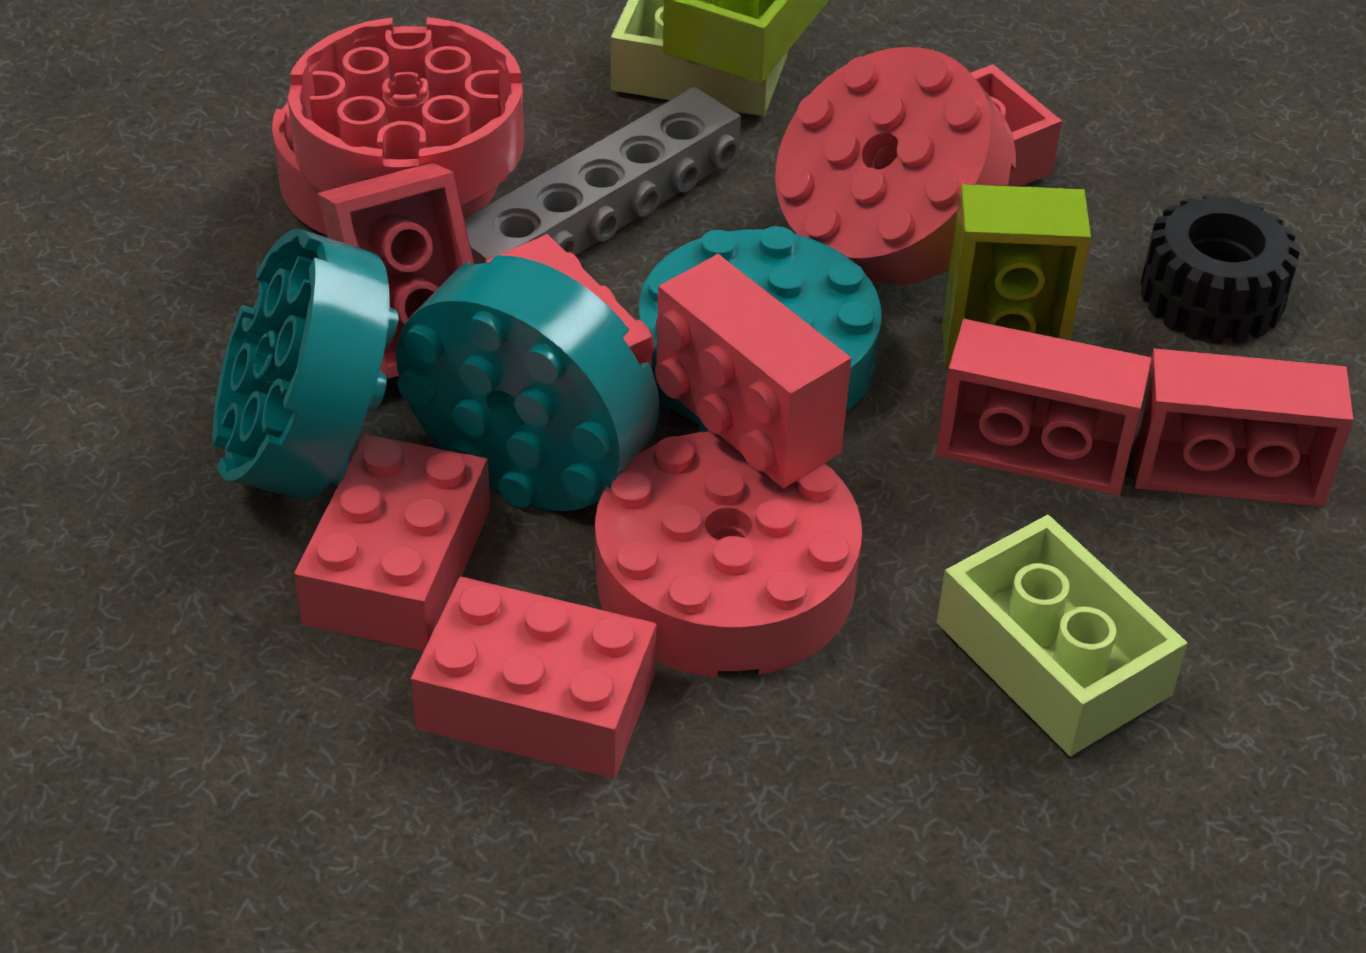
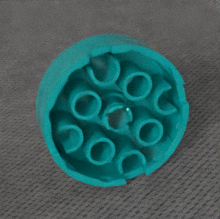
M779 226L769 227L765 230H712L705 233L702 238L689 242L667 255L654 267L644 282L639 300V320L648 327L654 340L655 349L652 353L651 369L655 381V368L657 366L656 319L658 317V286L719 254L852 358L846 412L859 400L864 401L870 391L875 376L881 327L880 300L871 280L863 272L862 268L844 254L828 245L796 235L791 230ZM656 382L659 405L668 413L676 411L680 415L698 423L699 431H709L698 416L678 399H673L666 395Z
M292 229L280 237L272 246L255 274L256 279L260 283L258 285L259 295L254 307L241 305L219 377L214 407L212 438L213 446L225 449L226 458L221 457L216 468L221 477L226 481L299 500H309L320 494L329 484L338 485L342 481L348 467L349 453L360 433L368 410H376L383 399L387 378L386 374L381 372L380 369L384 350L391 343L397 329L398 312L396 309L389 308L388 276L384 263L377 254L305 230Z
M496 255L489 263L471 265L470 262L463 264L407 320L398 338L396 363L399 378L397 386L400 393L408 401L421 426L440 449L488 458L489 487L498 490L509 504L518 508H526L531 504L544 510L571 511L596 503L600 500L606 486L611 488L612 481H615L647 445L654 434L659 417V395L653 371L649 362L638 363L634 353L623 339L629 331L628 327L606 303L581 283L537 261L522 257Z

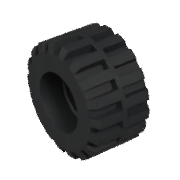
M1203 196L1201 200L1192 197L1181 200L1180 206L1170 205L1163 211V216H1158L1153 225L1140 283L1142 285V299L1145 302H1149L1148 310L1154 317L1164 315L1163 324L1172 330H1176L1178 327L1186 329L1185 336L1197 340L1200 334L1210 336L1209 342L1222 344L1224 337H1231L1234 343L1246 342L1249 333L1253 337L1259 338L1267 334L1269 327L1275 328L1284 313L1300 255L1299 244L1294 242L1295 234L1291 228L1282 226L1283 220L1277 215L1264 212V207L1257 204L1240 202L1238 198L1228 197V199H1220L1216 196Z

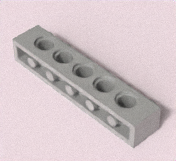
M694 86L466 217L464 221L474 264L486 263L485 260L546 234L566 252H571L575 256L599 241L610 239L617 230L640 216H648L658 205L676 194L689 191L698 181L719 168L729 167L739 157L741 115Z

